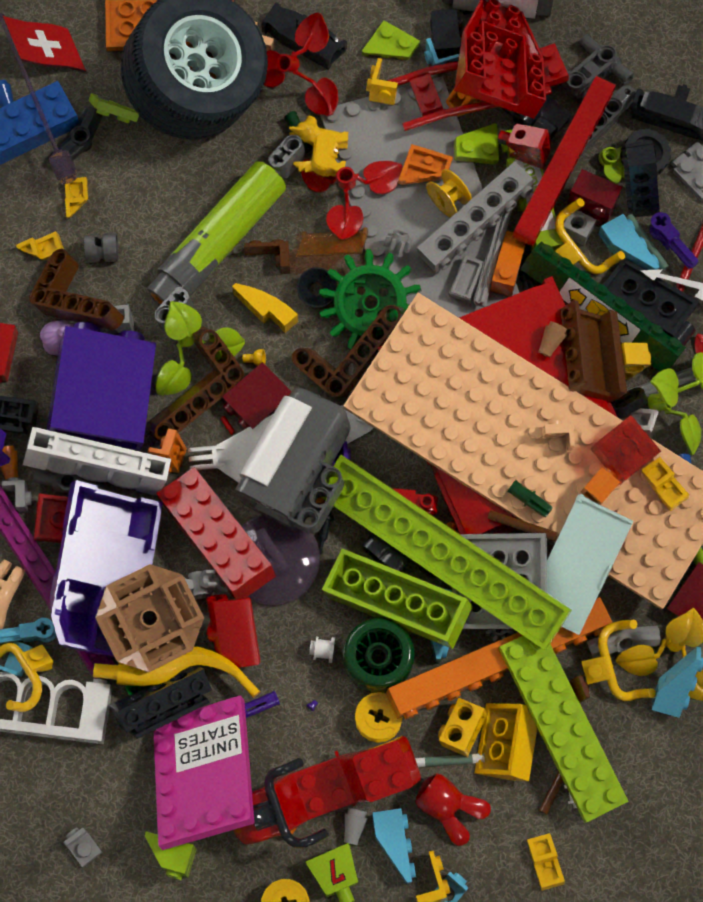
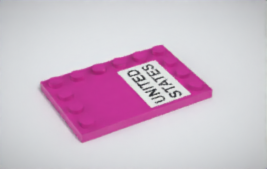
M241 695L198 708L153 731L158 846L162 850L254 824L245 701Z

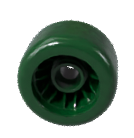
M383 618L366 620L358 624L346 638L343 648V665L346 674L358 688L366 692L386 693L388 688L406 681L409 677L415 656L413 642L406 630L394 621ZM379 653L385 657L383 663L377 664L372 661V656Z

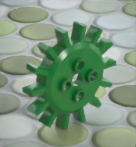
M366 249V264L360 267H356L354 259L350 255L344 256L345 264L349 267L350 272L343 277L336 270L329 269L328 271L331 279L339 283L336 291L320 289V296L334 299L335 307L321 311L320 315L322 318L338 316L341 321L330 331L333 338L339 336L345 329L352 332L347 346L350 350L383 308L388 305L402 307L406 311L410 305L407 304V296L422 291L420 285L403 286L401 281L409 276L412 271L409 265L403 267L397 274L389 270L394 262V255L392 253H388L383 265L378 266L373 265L374 255L371 249ZM361 287L366 290L363 295L357 293V290ZM382 289L388 291V294L384 297L379 294ZM370 296L378 300L377 306L372 309L365 306V300ZM395 309L390 313L392 322L398 318V312ZM357 310H363V311H364V314H363L362 317H357V316H356V311H357ZM381 327L376 331L377 338L384 336V330Z

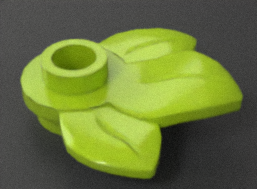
M607 147L600 152L598 159L600 164L604 166L606 178L610 182L619 184L621 177L625 179L624 166L621 163L622 159L620 157L622 150L621 147L617 149Z

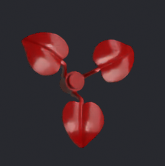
M317 12L309 15L298 26L295 32V42L299 46H303L301 50L293 51L291 55L280 54L273 50L267 51L268 67L264 85L268 87L279 86L285 79L284 72L298 75L313 85L307 89L305 94L307 107L316 114L331 116L337 108L339 97L335 83L326 77L321 78L316 83L313 79L298 71L300 66L299 59L297 58L298 55L306 52L307 49L311 52H319L328 43L329 30L321 13Z
M304 159L303 162L310 161L312 159ZM393 161L373 162L366 166L363 171L366 180L359 177V174H354L353 169L350 167L340 168L335 178L333 176L323 177L314 171L305 173L304 170L301 171L307 187L314 192H325L330 184L335 185L338 181L339 187L344 190L345 206L336 205L332 207L327 213L326 222L330 231L338 239L346 240L353 237L361 229L364 221L363 212L360 207H349L348 192L355 187L356 180L364 185L369 184L371 191L376 194H388L398 185L403 165Z

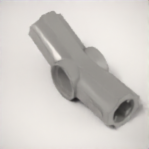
M645 626L613 632L607 641L609 654L617 651L622 653L637 645L660 646V630L658 626ZM599 637L587 641L593 658L600 657L598 648Z

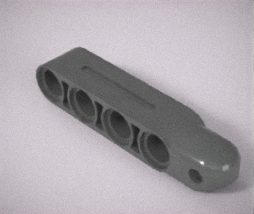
M622 86L611 97L598 122L602 126L595 127L581 156L632 105L637 92L632 86ZM608 109H614L616 112H610Z

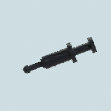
M330 513L319 531L320 545L317 553L320 555L323 553L324 541L328 538L330 522L334 521V518L330 517Z

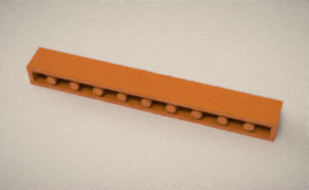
M600 597L596 599L580 635L564 627L560 628L551 642L555 655L567 650L566 646L572 643L578 646L586 642L588 636L594 634L595 637H598L605 626L613 623ZM518 632L388 688L386 695L397 719L402 717L405 720L418 715L417 711L426 707L427 710H431L439 706V701L447 698L448 701L460 697V692L466 689L472 692L482 687V682L490 679L492 683L503 678V673L508 672L509 669L498 648L523 635Z

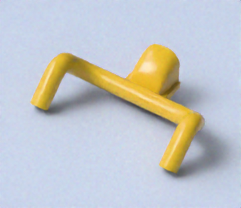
M579 198L560 211L556 217V232L564 244L555 252L569 259L573 265L579 262L589 273L602 274L623 260L625 254L619 251L598 266L588 261L564 228V220L584 206L583 199Z
M622 620L605 626L600 632L598 639L600 657L581 661L587 684L607 680L611 693L617 699L624 702L640 698H654L656 696V691L653 688L637 689L629 692L622 691L618 686L609 654L607 641L610 634L620 630L635 629L637 627L636 620Z
M2 644L0 646V658L8 652L13 653L32 683V694L26 702L21 703L9 700L6 703V708L17 712L29 711L36 706L42 693V683L37 671L51 670L53 660L43 645L23 652L17 644Z

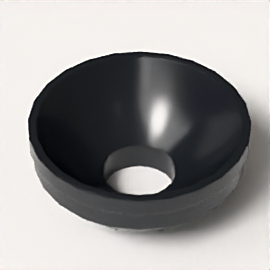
M313 267L304 271L297 282V293L301 301L313 308H322L329 305L334 299L324 298L320 295L315 296L311 293L310 288L313 284L319 283L324 289L336 291L337 282L331 279L328 270L324 268Z

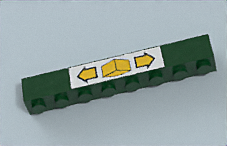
M542 241L531 251L521 267L522 271L540 284H542L544 279L552 276L563 301L567 304L576 300L579 302V309L598 315H603L609 310L616 311L621 344L623 342L647 343L648 351L651 354V366L658 371L672 368L686 349L677 338L671 337L664 332L659 325L649 321L640 311L634 310L625 300L615 296L608 291L606 286L593 280L587 272L578 269L569 259L562 257L550 245L544 244Z

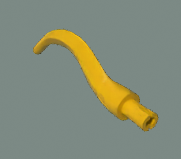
M194 647L192 651L151 672L120 662L118 665L95 663L93 678L117 680V685L150 686L167 682L188 667L203 665L220 669L232 675L253 698L260 693L258 688L234 663L216 652L201 647Z

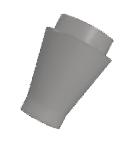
M348 808L347 813H345V843L358 845L359 838L368 820L366 818L367 811Z

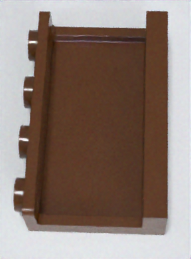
M576 300L571 301L560 309L562 326L567 329L564 347L569 391H576L579 394L613 402L627 394L617 312L609 310L603 315H598L579 309V302Z

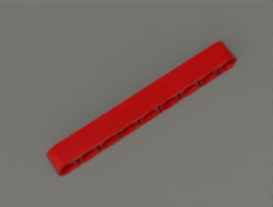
M598 76L594 78L514 230L513 238L533 247L609 103L616 84Z

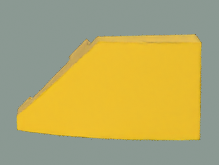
M87 177L64 179L66 218H71L88 200Z
M56 231L37 240L32 237L16 245L19 250L41 260H48L54 251L64 249L60 236Z

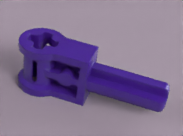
M663 212L654 214L651 218L649 229L651 236L659 240L667 250L672 249L688 269L694 268L698 264V259L679 238L680 233L672 225L669 215Z

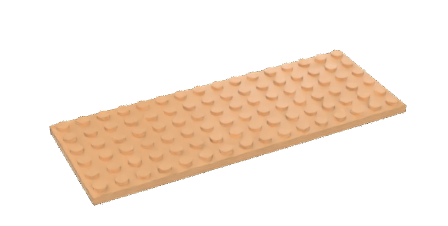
M417 293L343 406L345 410L517 519L558 532L555 543L576 501L577 495L582 494L580 491L601 467L612 470L618 476L617 480L620 483L601 505L634 522L608 576L661 610L665 607L703 544L702 470L578 392L569 391L567 385L420 293ZM560 420L562 424L573 423L574 430L578 432V444H575L572 451H567L566 437L542 439V428L545 424H548V421ZM658 457H661L675 473L674 477L689 493V498L672 511L661 501L641 472L643 468ZM515 480H518L519 483L532 492L535 490L537 496L553 507L547 517H542L527 505L524 507L523 502L507 492Z

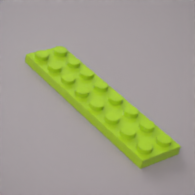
M521 636L500 646L498 649L584 823L629 802L551 644L547 650H543L526 637Z

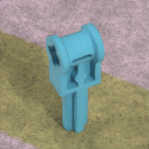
M40 618L32 623L19 624V627L0 629V643L38 640L48 643L56 637L53 622L48 618ZM44 626H47L49 630L43 635L41 631L44 630Z

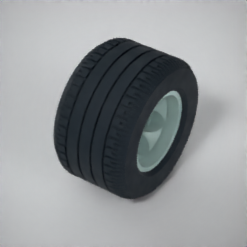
M157 0L144 13L125 43L121 57L122 84L126 96L135 111L139 113L138 115L146 123L148 122L156 130H160V132L169 136L187 140L209 138L231 127L259 96L267 75V50L262 33H260V29H258L255 21L235 1ZM186 42H190L194 48L188 47ZM206 51L212 53L213 58L207 56ZM169 53L174 54L177 60L172 59ZM209 72L214 73L217 79H213Z

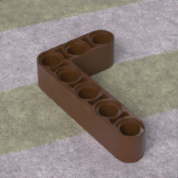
M57 249L54 251L30 293V302L48 316L74 322H88L109 330H115L120 327L124 316L109 301L66 292L78 270L79 264L66 250Z
M388 305L383 308L337 368H334L311 348L296 349L292 354V362L329 395L334 397L346 396L367 371L379 352L378 347L384 345L405 313V310L395 305ZM395 309L398 312V318L392 322L390 313ZM381 327L384 330V336L379 340L376 337V331ZM365 345L370 348V354L367 357H364L362 354V349ZM304 352L308 354V361L305 364L301 361V355ZM351 363H354L356 366V372L353 375L348 371ZM321 366L325 369L323 378L318 376V369ZM338 380L342 383V389L339 393L334 388Z
M202 326L193 333L192 339L213 368V371L150 421L148 432L159 441H161L163 436H166L168 429L177 430L178 433L244 378L242 367L220 336L212 329ZM208 333L209 339L206 343H203L202 337ZM221 350V358L216 361L215 354ZM233 368L234 374L231 378H228V371ZM216 382L217 388L215 391L211 392L210 387L213 383ZM199 396V403L193 406L194 398ZM182 411L181 418L176 421V413ZM161 425H164V426H165L164 432H163L162 434L158 435V434H157L158 428H159Z

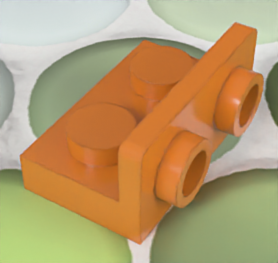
M168 429L166 436H163L161 439V449L149 447L147 452L148 454L171 459L168 474L171 472L179 473L187 448L177 430Z

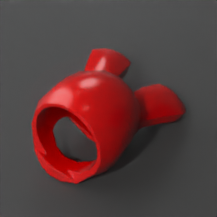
M439 773L433 774L422 782L415 799L418 808L443 824L449 838L457 846L466 844L469 841L470 834L468 829L454 816L455 812L461 809L478 819H485L491 811L490 804L487 801L463 795L448 778Z

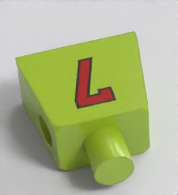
M349 843L306 861L308 869L326 897L336 894L339 902L355 901L349 887L358 884V879Z

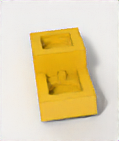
M658 457L641 470L649 485L670 511L689 498V493L674 477L675 473L661 457Z
M551 834L527 839L541 891L564 885L565 880L557 859L558 855Z

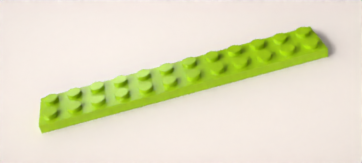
M339 456L333 467L340 471L344 480V487L334 507L543 650H547L572 609L345 456ZM331 477L328 479L327 483L335 484L338 481V478Z

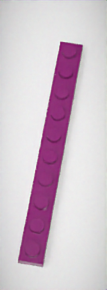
M0 486V532L50 609V593L53 577L56 572L36 540H33L32 534ZM76 650L92 677L95 663L115 665L111 657Z

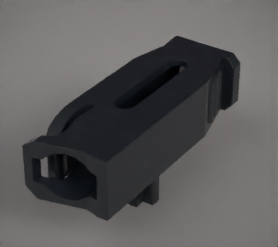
M276 2L262 21V32L265 34L269 32L281 44L295 52L299 51L303 46H299L295 42V32L300 23L307 18V15L283 8L281 4ZM329 30V40L323 50L311 52L307 49L301 55L329 70L332 63L345 53L347 41L343 39L339 42L337 36Z
M678 85L674 97L659 92H644L640 88L637 89L631 106L633 112L632 119L690 138L703 140V107L687 102L690 88H687V85Z

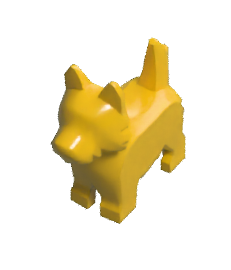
M310 115L307 116L304 122L299 123L297 127H289L293 131L289 135H297L301 138L302 142L313 146L312 160L293 162V165L298 168L299 172L304 170L305 173L314 171L323 177L333 176L335 178L338 170L345 167L346 161L337 163L335 159L338 158L339 149H347L349 132H337L319 128L315 117Z

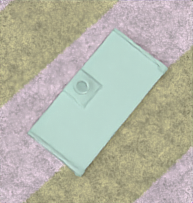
M583 494L577 495L576 501L547 560V593L572 609L562 627L578 635L582 631L634 522L592 501Z

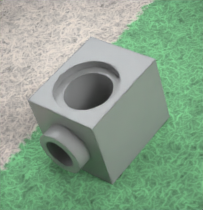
M577 210L564 220V228L573 241L584 246L594 229L596 219ZM572 224H578L581 228H573Z

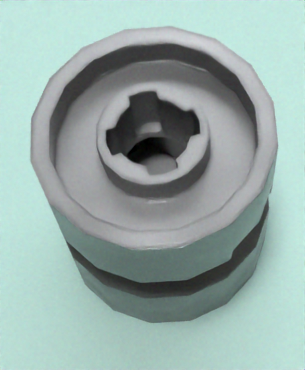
M98 233L85 234L84 249L86 262H99L101 259H104L105 262L118 261L117 233H104L102 237Z

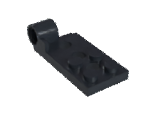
M624 258L604 283V286L615 296L625 300L634 310L640 311L649 321L659 325L671 337L677 338L685 346L696 331L687 319L698 306L699 301L658 277L653 281L640 271L645 269ZM628 283H633L636 285V288L633 291H627L624 289V286ZM646 294H651L655 297L652 302H646L642 298ZM665 305H670L674 310L671 313H664L661 308Z

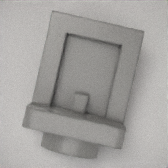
M13 477L9 478L8 481H2V488L5 492L15 491V505L18 512H28V505H32L31 491L28 492V485L25 480Z

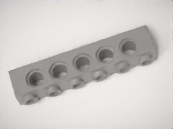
M514 161L417 247L418 256L435 273L439 270H445L451 264V260L456 255H462L473 240L478 241L489 226H495L501 219V215L512 211L519 199L530 195L533 191V178ZM511 187L515 191L512 193H507L504 191V189ZM497 202L499 205L490 207L488 203ZM474 216H480L483 218L479 222H475L472 220ZM459 230L466 232L464 236H457L455 233ZM441 245H448L450 247L446 251L439 249Z

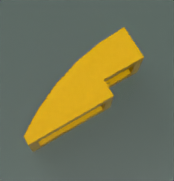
M237 283L232 286L233 294L263 324L268 319H272L286 333L298 322V314L276 297L250 286Z

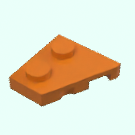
M411 144L398 184L404 185L442 180L441 172L444 169H450L453 157Z

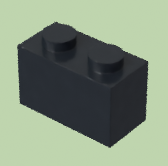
M457 10L431 11L432 44L437 57L446 58L460 54L462 36H459V30H462L461 17H457Z

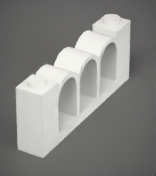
M32 427L23 465L42 470L48 469L60 474H76L90 481L109 482L121 488L136 489L138 492L158 496L157 492L164 487L167 481L171 459Z
M0 672V682L10 680L16 683V702H25L26 694L32 687L30 679H25L22 683L14 674ZM39 676L42 685L48 686L50 689L46 725L21 722L23 712L14 711L13 721L0 719V732L104 744L113 688L110 684H107L108 681L102 679H93V682H86V688L75 680H65L58 683L55 687L47 678ZM75 688L83 693L84 701L79 729L54 726L60 695L68 689Z

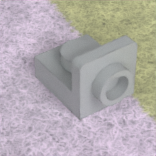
M78 828L73 829L66 835L67 840L63 842L82 867H85L103 853L84 828L80 830Z

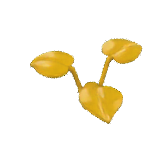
M692 608L687 613L668 623L666 626V639L661 641V646L656 654H654L651 646L637 645L620 653L615 661L620 667L633 675L646 676L652 674L658 667L656 659L661 656L665 646L673 652L681 650L684 658L687 655L685 645L697 647L703 643V620L699 613ZM702 670L701 672L697 671L695 675L697 677L694 691L690 690L688 694L690 698L703 701Z

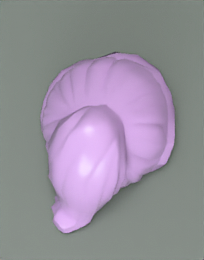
M57 320L44 325L40 332V340L45 351L51 355L58 356L59 344L65 326L73 327L74 324L65 320Z

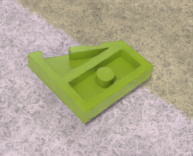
M384 20L362 50V55L382 56V58L394 57L400 60H409L420 45V40Z
M90 94L88 101L97 109V113L108 117L110 114L116 115L118 120L129 123L130 120L137 122L139 113L134 109L111 100L101 99L96 94Z
M491 124L457 136L454 140V160L496 165L499 161L497 124Z

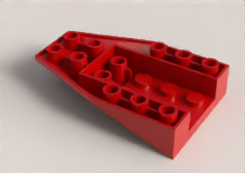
M480 0L462 34L454 91L534 119L546 101L543 55L523 11H520L518 7L509 5L508 8L503 7L498 0Z

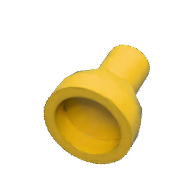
M258 349L253 354H243V363H254L255 366L262 362L265 364V350Z

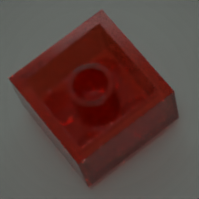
M632 415L596 442L591 448V451L606 469L612 470L618 476L617 480L620 481V485L661 452Z

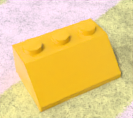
M486 703L485 711L487 717L482 725L478 754L482 755L484 753L485 762H482L480 759L476 763L475 774L511 781L529 782L537 726L527 706L524 704Z

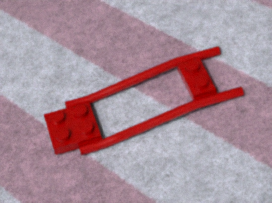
M555 43L539 48L544 60L546 95L552 94L551 86L569 81L568 72ZM458 61L426 67L387 80L398 83V86L410 82L422 117L402 123L404 131L447 117L497 108L499 106L482 101L443 109L431 75L457 70Z

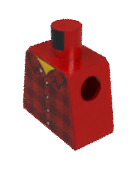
M515 124L511 133L501 130L498 137L499 144L508 146L511 158L540 169L544 168L551 151L547 129Z

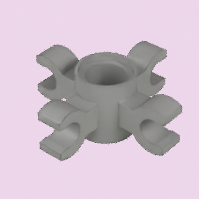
M215 570L192 572L188 574L189 579L185 578L195 600L212 596V591L217 594H223L228 591L219 585L220 580L218 577L212 579Z

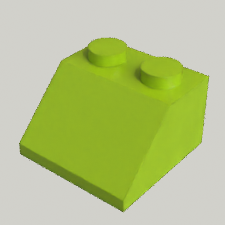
M146 831L145 838L161 868L166 871V875L177 880H182L183 876L188 878L197 850L195 846L186 843L162 850L158 846V835Z

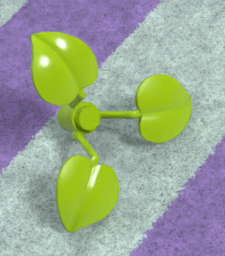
M171 301L164 329L170 338L178 341L176 346L179 352L180 363L178 364L176 361L171 360L160 368L155 382V390L158 395L178 393L186 389L191 381L190 370L187 367H183L185 361L182 348L190 347L194 344L192 335L200 329L202 318L194 308L184 303ZM225 327L215 331L233 356L237 355L245 344V339L232 328ZM221 350L215 354L216 361L221 358Z
M702 352L697 353L692 360V370L696 378L695 382L678 388L679 381L675 371L671 368L664 369L657 373L650 381L659 393L650 394L648 397L649 409L664 411L666 415L673 414L683 418L680 420V430L690 456L695 454L701 441L700 424L693 414L688 416L684 412L671 410V408L677 404L679 392L699 384L703 390Z

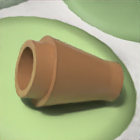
M550 321L549 325L545 326L538 352L551 358L553 352L566 337L567 329Z

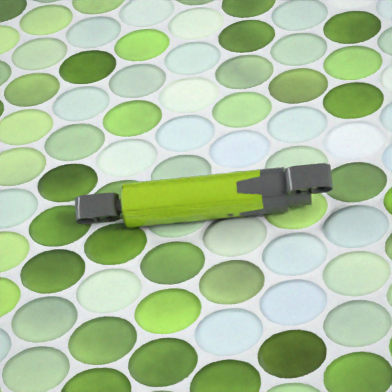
M290 135L282 141L269 156L270 166L264 162L256 161L157 269L159 275L147 287V290L152 299L159 305L154 316L163 332H165L164 324L170 302H180L194 308L195 306L190 296L285 192L286 184L283 179L288 178L296 170L293 162H303L306 158V151L299 136Z

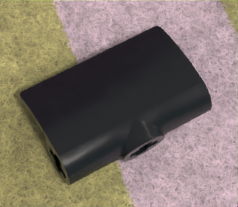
M546 95V101L534 119L500 107L513 117L515 124L547 129L549 140L556 135L572 115L571 112L548 95Z

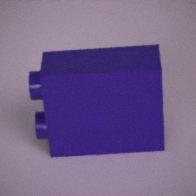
M78 322L73 327L65 326L59 344L47 430L140 451L144 442L156 343L145 341V336L136 331H121L118 335L102 333L97 325L88 322Z

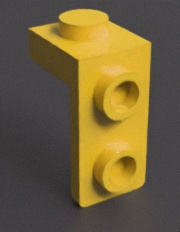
M378 58L376 66L372 65L370 78L367 81L366 91L370 92L369 101L394 105L398 83L379 80L382 59Z
M432 850L429 851V856L439 889L418 895L416 898L418 902H447L446 894L451 893L447 879L442 880L440 871L444 870L440 855L435 856Z

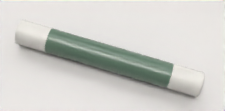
M478 753L469 754L468 757L450 755L415 758L418 768L477 763L480 759L482 762H485L484 753L482 755Z

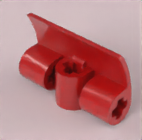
M225 594L208 597L207 606L210 622L207 627V635L209 641L214 643L215 652L230 660L238 668L259 665L261 661L251 598L228 600V596Z

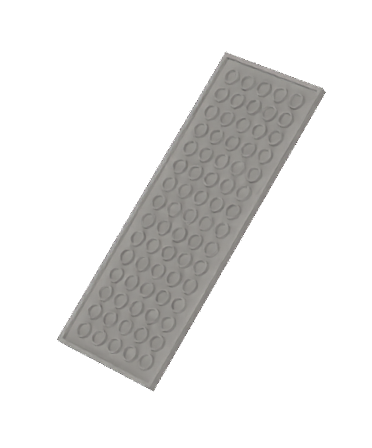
M443 76L432 79L443 109L450 108L446 104L449 93ZM410 85L397 89L394 105L369 101V97L337 105L335 112L331 116L320 114L324 129L349 132L347 149H339L338 158L335 160L337 163L346 161L345 167L353 169L354 174H359V177L364 180L366 179L363 171L366 166L373 162L393 161L404 166L410 146L413 144L452 156L453 160L449 170L454 172L464 182L472 198L483 190L474 163L454 160V140L457 136L463 135L457 116L447 117L404 131L402 123L422 117ZM356 180L355 187L348 192L350 206L360 207L363 212L364 221L359 234L365 252L366 249H371L374 255L373 265L382 266L389 248L384 246L388 233L392 234L393 230H402L409 233L408 239L413 240L412 247L409 253H404V256H394V262L389 270L397 274L403 267L410 266L412 269L411 273L401 281L404 287L420 285L422 290L419 292L420 294L458 318L510 297L490 291L486 305L481 307L476 306L473 301L476 289L470 303L449 296L464 254L485 261L494 226H489L478 241L473 240L462 255H456L445 270H439L435 273L418 256L417 247L451 217L442 213L429 197L426 189V183L428 182L398 184L392 192L381 195L372 192L369 184L364 185ZM443 180L431 181L439 186L444 184ZM459 201L454 203L457 212L465 206ZM474 216L472 218V220L475 222H479L483 219L480 216ZM459 230L455 234L457 236H464L466 232ZM441 245L439 247L442 251L450 248L448 245ZM515 284L513 295L519 293L517 284ZM382 289L379 294L384 297L388 294V291ZM417 294L407 296V304H411Z

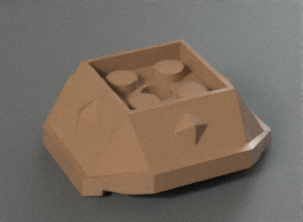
M149 564L106 586L95 619L117 662L151 672L193 650L204 616L182 574ZM147 611L153 612L156 616V620L152 625H146L142 620L143 614Z

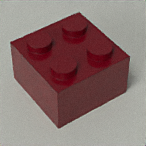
M581 169L571 189L567 206L579 198L583 199L584 206L578 209V211L596 219L595 225H604L609 221L617 205L622 186Z

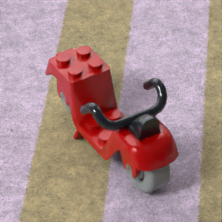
M400 736L381 745L340 756L338 751H335V758L291 774L288 773L303 767L304 763L301 758L271 769L265 777L264 787L252 791L254 824L234 829L236 837L244 844H255L281 835L288 845L300 849L326 839L329 836L326 829H321L304 838H296L290 831L309 819L350 804L355 806L357 805L356 803L373 802L409 789L421 780V775L408 739L405 736Z

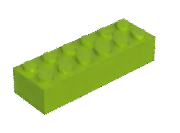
M343 548L322 588L326 596L334 601L373 617L394 621L407 631L451 649L454 648L472 609L471 603L465 597Z

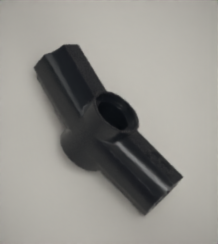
M85 107L77 126L72 129L70 137L51 153L52 158L61 167L66 168L81 153L87 152L92 147V139L103 118V115L97 113L96 108ZM79 138H86L84 141H77Z

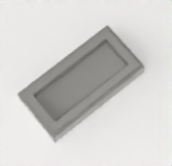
M464 254L449 296L470 303L479 281L484 261Z

